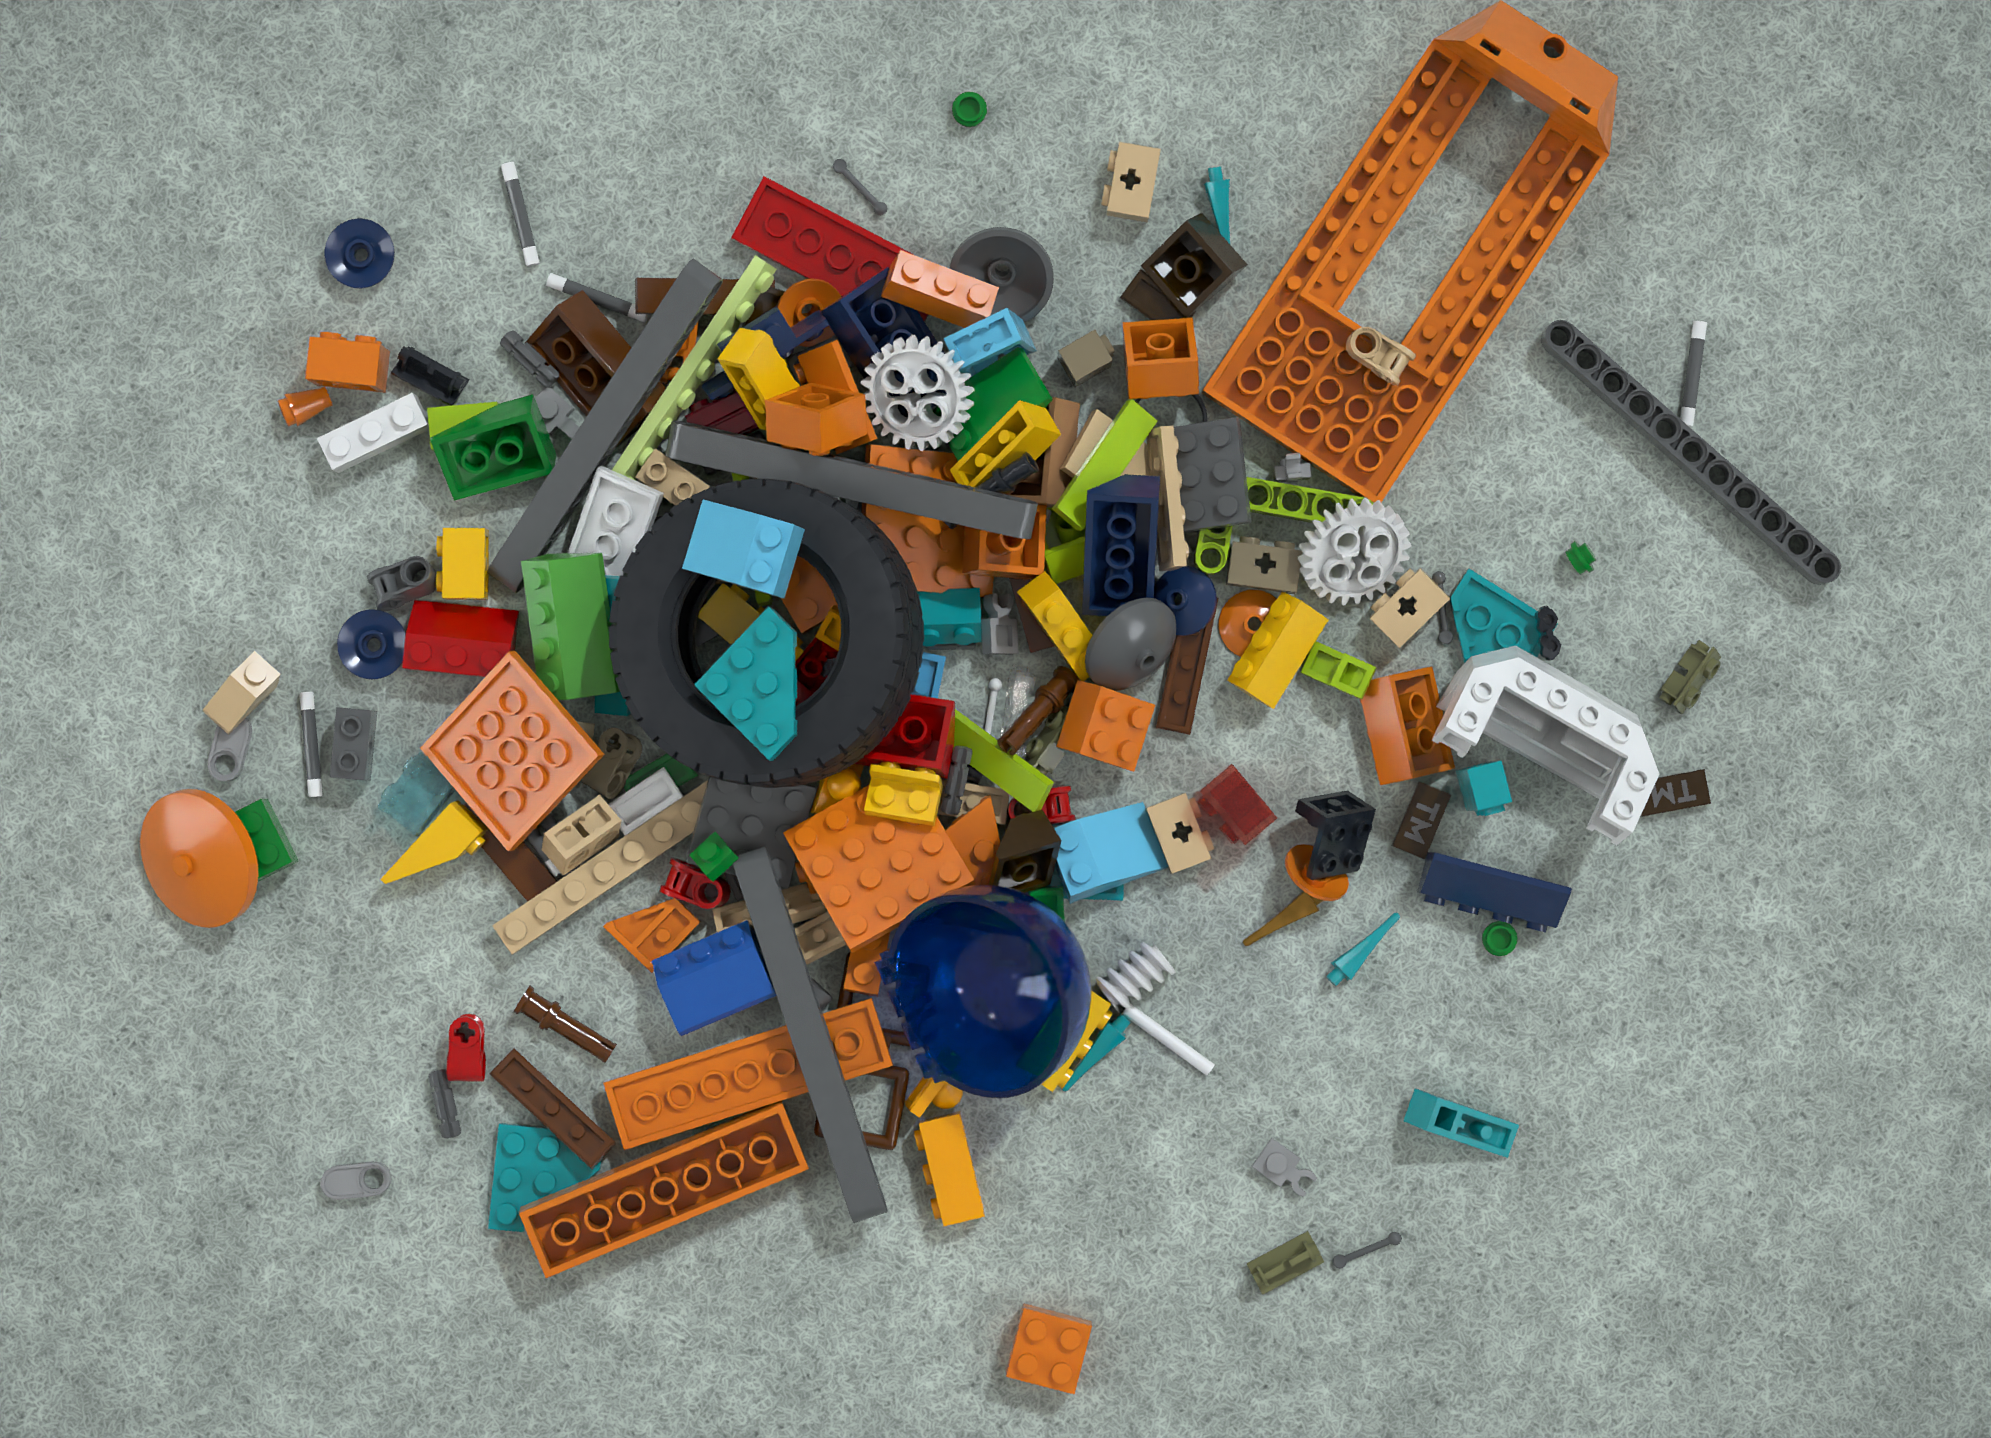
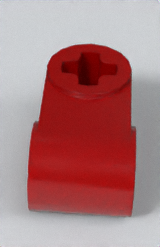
M1071 786L1051 788L1041 809L1051 824L1076 820L1075 815L1071 814L1068 793L1072 791ZM1014 797L1008 803L1007 815L1010 820L1016 817L1014 806L1018 800ZM1056 797L1058 798L1060 813L1057 810Z
M671 857L669 863L672 866L665 885H661L659 888L661 893L704 909L721 907L727 903L731 890L725 879L718 877L712 882L698 866ZM709 883L714 884L718 890V897L714 902L709 901L705 896V888Z
M463 1014L450 1025L449 1051L447 1055L448 1081L484 1082L485 1028L481 1018L475 1014ZM466 1022L469 1029L475 1030V1033L469 1036L468 1039H465V1033L459 1032V1028L464 1026Z

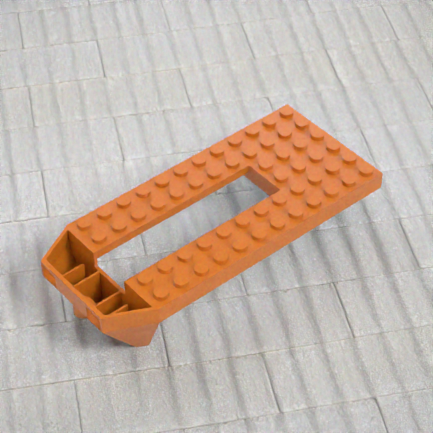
M1502 0L1434 38L1206 384L1202 394L1290 452L1300 453L1301 459L1310 463V465L1359 497L1367 498L1373 503L1377 500L1382 502L1609 156L1618 76L1569 45L1562 36L1552 34ZM1482 41L1491 46L1489 51L1480 46ZM1544 44L1553 47L1561 56L1557 58L1548 57L1543 50ZM1494 48L1500 52L1498 56L1492 53ZM1491 78H1494L1549 114L1550 117L1401 342L1403 346L1416 354V358L1414 361L1409 360L1399 377V385L1395 386L1377 376L1371 369L1359 363L1348 354L1346 350L1347 339L1361 326L1338 311ZM1572 99L1576 101L1574 106L1569 104ZM1580 105L1590 110L1587 115L1578 110ZM1366 335L1357 336L1355 340L1356 348L1362 353H1369L1372 349L1371 339ZM1396 356L1395 360L1393 361V363L1391 364L1390 369L1392 368V366L1394 365L1395 361L1397 360V356Z

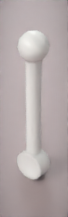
M993 678L988 683L991 692L984 730L991 734L997 693L1002 688V682L998 678Z

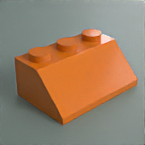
M838 340L797 356L799 363L793 365L801 385L811 382L859 393ZM867 412V435L853 440V443L849 446L834 448L836 454L877 439Z
M1432 666L1372 679L1363 699H1360L1380 785L1455 769L1451 748L1442 742L1437 744L1432 741L1443 718V711L1436 707L1440 698Z

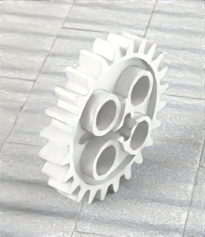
M915 335L910 336L906 343L900 337L893 342V346L890 343L881 348L882 353L877 352L871 357L875 364H870L864 369L870 375V377H866L861 381L863 386L870 388L869 391L864 393L865 399L871 401V405L866 408V412H875L876 417L871 422L872 426L880 423L884 426L881 432L882 437L889 432L894 434L892 443L894 445L905 439V447L908 450L916 442L920 451L925 450L929 443L933 449H936L942 444V440L948 443L954 438L953 433L958 434L964 429L961 423H965L971 417L965 410L974 406V402L967 399L966 396L975 390L973 387L965 386L964 384L971 377V374L960 373L959 369L965 362L962 360L954 363L951 360L955 353L953 349L944 354L942 352V341L930 347V338L928 336L923 338L919 344ZM927 368L937 374L938 382H934L928 377ZM894 370L901 372L904 377V383L896 380ZM914 388L915 393L907 394ZM945 390L947 394L935 393L934 391ZM889 392H890V393H895V394H902V395L897 396V397H892V396L889 395ZM931 403L939 406L942 417L934 414L931 409ZM898 404L907 409L908 417L900 414Z
M1367 498L1362 500L1360 506L1353 499H1350L1348 508L1345 509L1340 503H1336V513L1334 514L1324 510L1325 520L1321 522L1314 519L1312 522L1317 529L1315 532L1305 531L1304 534L1309 542L1299 545L1304 553L1298 556V560L1302 565L1300 572L1310 589H1314L1319 598L1326 596L1329 603H1333L1338 598L1342 605H1346L1349 597H1352L1354 602L1359 604L1361 595L1364 594L1369 600H1372L1375 589L1385 593L1383 584L1386 581L1395 584L1396 580L1392 574L1394 572H1404L1400 561H1406L1410 558L1405 551L1411 547V543L1407 539L1410 533L1404 526L1405 523L1401 517L1394 512L1391 506L1384 507L1380 500L1371 505Z

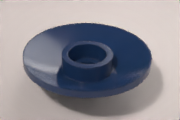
M357 218L341 223L331 232L326 241L324 256L329 272L337 281L351 288L363 289L372 287L386 278L394 263L395 249L390 235L381 225L372 220ZM359 249L367 251L368 256L366 260H356L355 254Z
M1185 566L1176 570L1166 571L1158 579L1154 587V599L1160 600L1168 606L1175 616L1176 635L1187 636L1195 634L1202 630L1212 619L1217 604L1216 590L1208 575L1200 569ZM1180 593L1182 595V602L1177 606L1175 598Z
M375 609L360 611L352 615L340 629L337 639L339 657L343 665L358 677L371 680L387 677L394 673L403 663L406 632L402 624L387 612ZM373 638H377L380 641V648L375 652L368 648V643Z

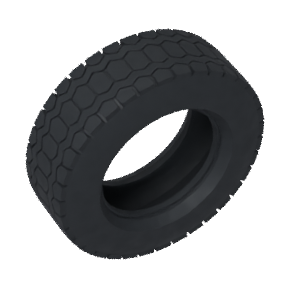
M748 479L716 485V487H710L692 495V498L683 500L671 508L670 513L666 512L651 526V531H647L635 546L636 551L630 554L622 570L624 574L623 576L620 575L614 596L616 598L615 601L612 600L609 620L612 623L609 626V648L612 649L610 656L614 674L617 675L615 679L623 699H626L625 703L634 719L639 722L638 725L667 754L694 771L725 782L762 788L794 787L813 783L847 769L861 760L864 755L869 754L883 741V737L889 734L910 701L911 692H914L920 673L918 671L921 668L924 646H922L924 642V620L922 619L923 613L917 588L908 566L892 541L874 522L852 506L818 489L784 480ZM703 499L774 518L805 529L797 556L805 559L825 578L838 604L841 619V638L835 663L819 689L795 707L797 736L773 761H769L694 685L703 676L695 649L697 618L708 592L719 580L682 569Z

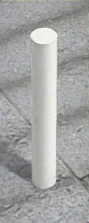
M1131 1003V1008L1124 1009L1122 1014L1206 1076L1210 1073L1215 1065Z

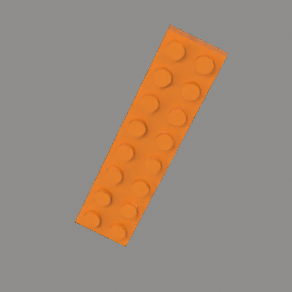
M873 998L823 1013L845 1081L893 1066ZM787 1025L603 1083L624 1150L809 1092Z

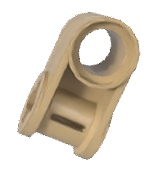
M1361 327L1355 330L1346 342V350L1353 359L1395 386L1399 385V377L1409 360L1414 361L1416 358V354L1410 349L1389 339L1371 327ZM1358 335H1366L1371 339L1372 349L1369 353H1362L1356 348L1355 340ZM1396 356H1397V360L1395 361L1394 365H1393L1392 368L1390 369L1391 364L1393 363V361L1395 360V358H1396Z

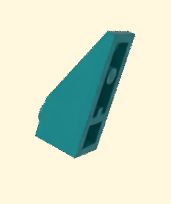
M1417 1088L1414 1089L1403 1120L1425 1131L1506 1158L1509 1156L1519 1125Z

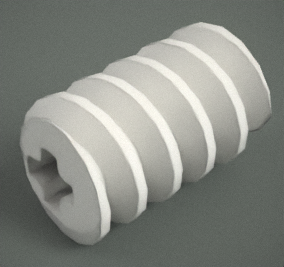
M1142 942L1140 947L1143 955L1141 956L1131 950L1129 952L1131 964L1122 959L1118 960L1121 972L1118 973L1109 967L1107 969L1108 982L1099 976L1096 977L1097 985L1117 1011L1118 1004L1126 1009L1131 1008L1128 996H1132L1139 1001L1142 999L1140 987L1149 992L1153 991L1152 978L1162 984L1164 982L1162 970L1167 971L1171 975L1175 974V970L1155 944L1151 947Z

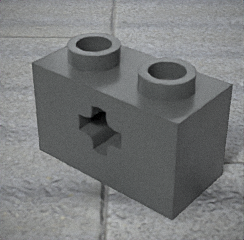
M336 707L330 768L331 778L371 781L377 711Z

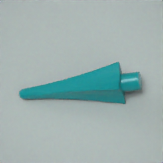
M1221 166L1208 168L1210 182H1206L1204 187L1218 231L1231 245L1229 226L1230 179L1223 180Z
M1393 913L1370 935L1331 962L1335 968L1326 978L1334 986H1337L1344 978L1347 981L1349 979L1352 980L1375 946L1399 920V913Z
M1120 1014L1113 1023L1110 1020L1098 1033L1087 1054L1074 1069V1073L1062 1089L1063 1091H1068L1093 1065L1126 1039L1124 1030L1131 1024L1128 1018Z

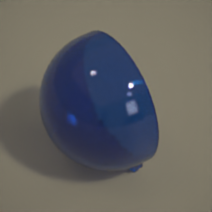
M970 885L949 890L929 899L906 916L898 927L890 948L880 953L881 959L874 962L883 984L887 985L893 982L896 984V987L888 990L887 993L898 1018L904 1016L906 1021L901 1023V1026L911 1049L915 1050L923 1047L925 1050L915 1055L924 1079L932 1077L935 1083L946 1081L954 1087L973 1095L987 1098H1009L1019 1096L1036 1088L1055 1074L1070 1058L1082 1038L1089 1018L1091 978L1087 960L1078 939L1067 923L1053 909L1039 899L1013 888L997 885Z

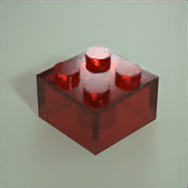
M1228 764L1196 791L1200 795L1196 802L1209 817L1216 814L1223 823L1219 830L1231 844L1239 842L1241 845L1248 844L1277 819L1276 815L1233 764Z

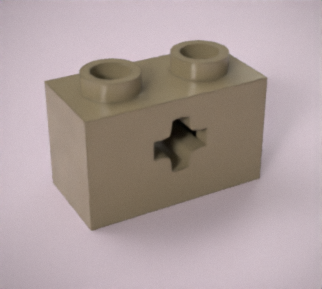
M1093 330L1058 350L1057 358L1074 388L1109 369L1112 365V357L1115 350L1105 334L1099 337L1096 330Z
M1240 536L1239 542L1233 541L1231 543L1226 585L1275 592L1283 591L1290 594L1297 593L1301 568L1298 556L1302 555V550H1295V543L1275 541L1274 547L1260 545L1261 539L1246 536ZM1263 555L1268 556V562L1274 563V568H1269L1266 574L1261 573V567L1255 566V561L1261 560Z

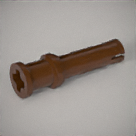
M1058 666L1053 671L1051 680L1046 685H1041L1035 691V699L1029 707L1023 711L1012 726L997 740L999 747L1005 753L1009 752L1010 755H1015L1022 744L1028 740L1047 716L1062 709L1064 706L1063 701L1070 693H1074L1077 680H1080L1078 676L1069 668Z
M529 985L513 1012L517 1015L523 1013L539 1023L538 1028L542 1030L550 1028L591 1053L603 1063H606L617 1044L561 1011L560 1003L548 1001L535 993L534 987Z

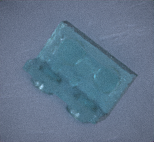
M419 752L417 756H412L405 763L402 769L403 774L396 783L386 787L381 795V802L377 806L381 811L389 814L417 837L421 835L455 791L454 787L431 762L428 756L422 752Z

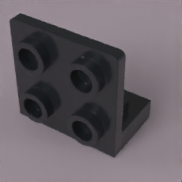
M1348 790L1298 799L1295 812L1307 819L1309 825L1319 828L1306 877L1316 880L1358 871L1364 859V851L1372 830L1376 809Z

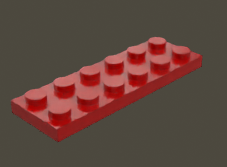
M763 176L731 237L732 240L806 279H820L830 283L839 292L841 297L885 268H890L900 250L910 253ZM918 311L925 322L929 314Z

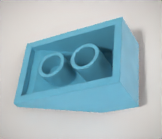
M703 499L682 569L784 599L805 529L791 523Z
M1143 802L1080 818L1054 828L1062 840L1055 867L1070 904L1168 868Z

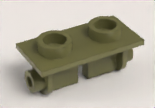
M1700 640L1695 645H1690L1678 663L1680 667L1688 671L1687 674L1683 676L1673 670L1660 689L1662 694L1659 699L1668 705L1675 701L1673 705L1680 714H1683L1686 708L1690 709L1696 704L1701 694L1699 689L1706 679L1710 680L1716 675L1721 665L1719 661L1721 656L1717 649L1712 647L1708 653L1710 647Z
M1065 705L1059 712L1051 713L1046 718L1045 727L1037 737L1028 742L1024 750L1025 754L1022 759L1045 776L1048 772L1052 774L1065 756V753L1056 747L1068 712V707Z
M1306 1231L1246 1264L1263 1295L1324 1263V1260L1310 1233Z

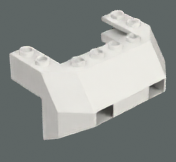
M1517 646L1471 656L1456 672L1436 706L1445 711V714L1432 741L1437 744L1442 742L1456 750V755L1463 758L1468 753L1471 745L1475 746L1483 733L1598 798L1599 801L1586 827L1588 830H1597L1611 838V843L1616 846L1632 834L1659 776V771L1638 715Z

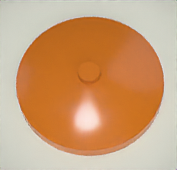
M182 789L162 797L151 806L142 825L140 848L146 875L160 900L176 916L199 927H218L240 917L249 908L254 899L258 884V863L249 833L236 813L216 796L198 789Z

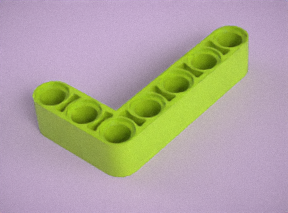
M1247 477L1248 490L1252 487H1260L1266 493V501L1262 505H1254L1249 501L1250 512L1308 523H1313L1314 519L1323 522L1325 517H1322L1317 511L1319 500H1330L1335 506L1336 513V503H1340L1345 509L1348 508L1350 499H1353L1357 505H1360L1364 497ZM1287 493L1296 494L1301 501L1299 510L1292 512L1286 510L1282 504L1283 496ZM1227 526L1225 531L1220 534L1212 533L1209 529L1198 532L1194 554L1196 568L1207 575H1214L1220 572L1227 561L1233 526ZM1207 549L1216 551L1220 557L1219 565L1215 568L1205 567L1201 562L1203 551Z

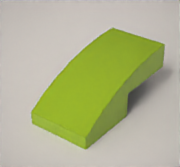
M1315 641L1301 673L1362 700L1377 668Z

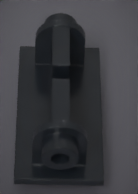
M403 346L397 357L399 361L391 371L392 375L449 406L455 404L470 380L462 376L460 372L449 369L416 351L414 347Z

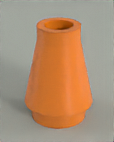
M325 386L319 389L284 394L285 398L278 400L280 410L288 427L294 424L298 427L324 409L333 406Z

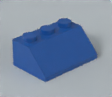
M748 920L652 960L658 989L680 1036L777 996L756 932Z

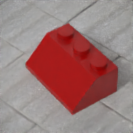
M414 600L406 630L402 668L486 677L509 651H515L519 611Z
M911 694V699L902 716H899L898 722L889 734L883 737V741L869 754L864 755L861 760L854 763L870 767L871 764L880 765L881 762H891L901 766V769L915 771V768H927L936 772V775H939L940 778L948 779L954 748L955 701Z

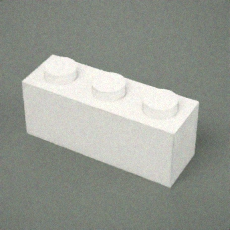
M410 393L318 437L317 440L331 469L340 473L428 431V417L418 396Z

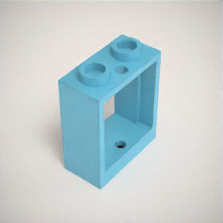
M1008 308L944 338L948 350L953 349L955 351L952 357L954 363L962 360L965 362L959 371L961 373H970L971 377L997 361L1000 354L1006 355L1017 347L1023 348L1026 355L1037 351L1023 319Z

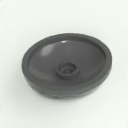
M993 227L969 236L955 251L949 269L999 287L991 315L1008 308L1023 319L1024 322L1035 317L1045 307L1053 289L1054 272L1048 253L1032 236L1013 228ZM1004 264L1008 267V270L1001 272L997 270L996 266Z
M1140 598L1123 604L1109 614L1094 632L1086 650L1085 668L1090 679L1096 685L1114 691H1121L1133 688L1152 677L1165 663L1174 645L1177 627L1176 619L1171 609L1160 600Z

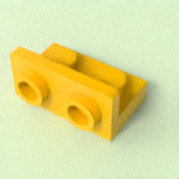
M891 762L870 765L869 773L871 780L864 807L865 815L935 826L943 788L939 775H936V772L927 768H915V771L905 770Z

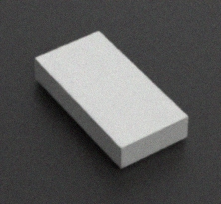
M663 767L608 805L622 820L620 829L624 835H627L684 795L665 767Z

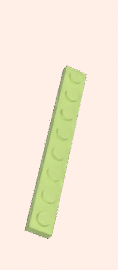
M754 256L613 467V471L637 481L635 476L655 448H658L663 439L669 437L671 422L676 421L682 410L690 407L695 399V391L700 383L707 380L715 369L714 362L721 353L717 344L735 333L741 322L743 323L749 319L754 311L753 304L759 295L766 292L772 285L774 280L773 274L777 270L775 267L758 256Z

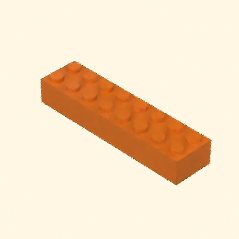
M782 1101L760 1107L521 1206L519 1215L545 1278H548L806 1171L809 1167Z

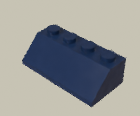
M889 267L820 311L864 379L870 377L864 370L865 367L875 364L871 357L877 352L882 353L881 348L886 344L890 343L893 346V342L900 337L906 343L910 336L915 335L919 344L923 338L928 336L930 338V347L938 343L917 310L881 297ZM927 368L928 377L932 381L938 382L937 374ZM894 370L896 380L904 383V377L901 372ZM914 388L907 394L915 393ZM945 390L934 391L935 393L947 394ZM889 392V395L892 396V397H897V396L902 395V394H895V393H890V392ZM931 403V409H932L933 407L936 406V404ZM898 404L900 414L908 417L907 409Z
M1124 474L1087 490L1082 615L1108 616L1118 607L1140 598H1154L1160 476Z
M1428 852L1417 892L1425 894V902L1444 906L1446 900L1459 903L1458 910L1478 915L1479 910L1484 909L1493 912L1492 919L1512 924L1515 917L1526 920V928L1546 933L1548 926L1558 927L1572 888L1451 856Z

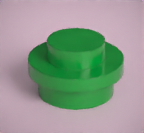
M964 92L954 100L952 114L960 125L975 127L985 119L987 105L979 94Z
M1576 541L1572 542L1571 548L1566 550L1565 553L1580 575L1586 571L1589 573L1594 571L1592 563L1596 561V558L1588 545L1584 543L1580 546Z
M1495 921L1484 929L1482 943L1490 954L1505 956L1516 947L1517 933L1509 923Z

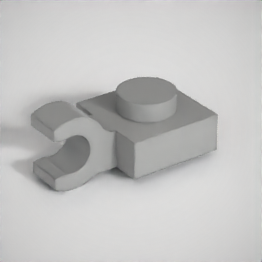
M544 387L535 397L548 433L552 435L560 428L572 439L580 428L568 418L574 411V408L550 387Z
M1300 453L1285 454V459L1280 460V466L1273 468L1274 482L1310 479V463L1301 464Z

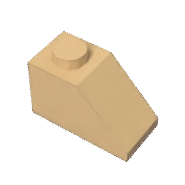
M254 651L230 674L204 707L203 712L229 735L274 691L281 674Z

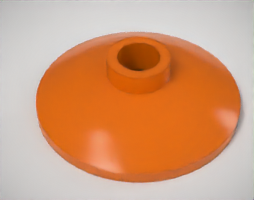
M805 279L793 284L783 293L777 308L791 328L818 310L822 311L841 298V295L834 286L826 281ZM812 304V308L808 313H802V308L805 305ZM828 325L818 338L812 341L805 340L799 346H814L832 338L835 334Z
M1246 590L1234 595L1226 602L1219 616L1218 627L1223 643L1232 653L1242 657L1256 632L1249 629L1248 620L1255 617L1262 624L1277 598L1265 591Z
M1301 844L1289 850L1285 857V867L1290 878L1301 890L1314 898L1324 901H1335L1345 895L1349 886L1347 874L1316 880L1306 877L1314 846Z

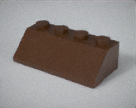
M583 290L558 304L526 340L547 361L545 364L547 367L551 365L559 372L558 384L586 417L631 349V346ZM660 381L616 448L641 427L666 388Z

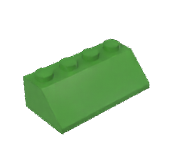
M602 552L545 554L521 561L535 669L538 678L557 700H569L620 692L615 679L617 675L614 674L610 656L612 649L609 648V626L612 623L609 622L610 607Z

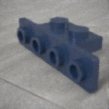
M775 306L743 328L766 332L773 339V345L779 355L785 359L793 353L796 346L805 340L812 341L818 338L829 323L818 310L790 328L780 310ZM735 333L717 344L721 352ZM722 371L701 385L710 400L724 398L735 389L725 371Z

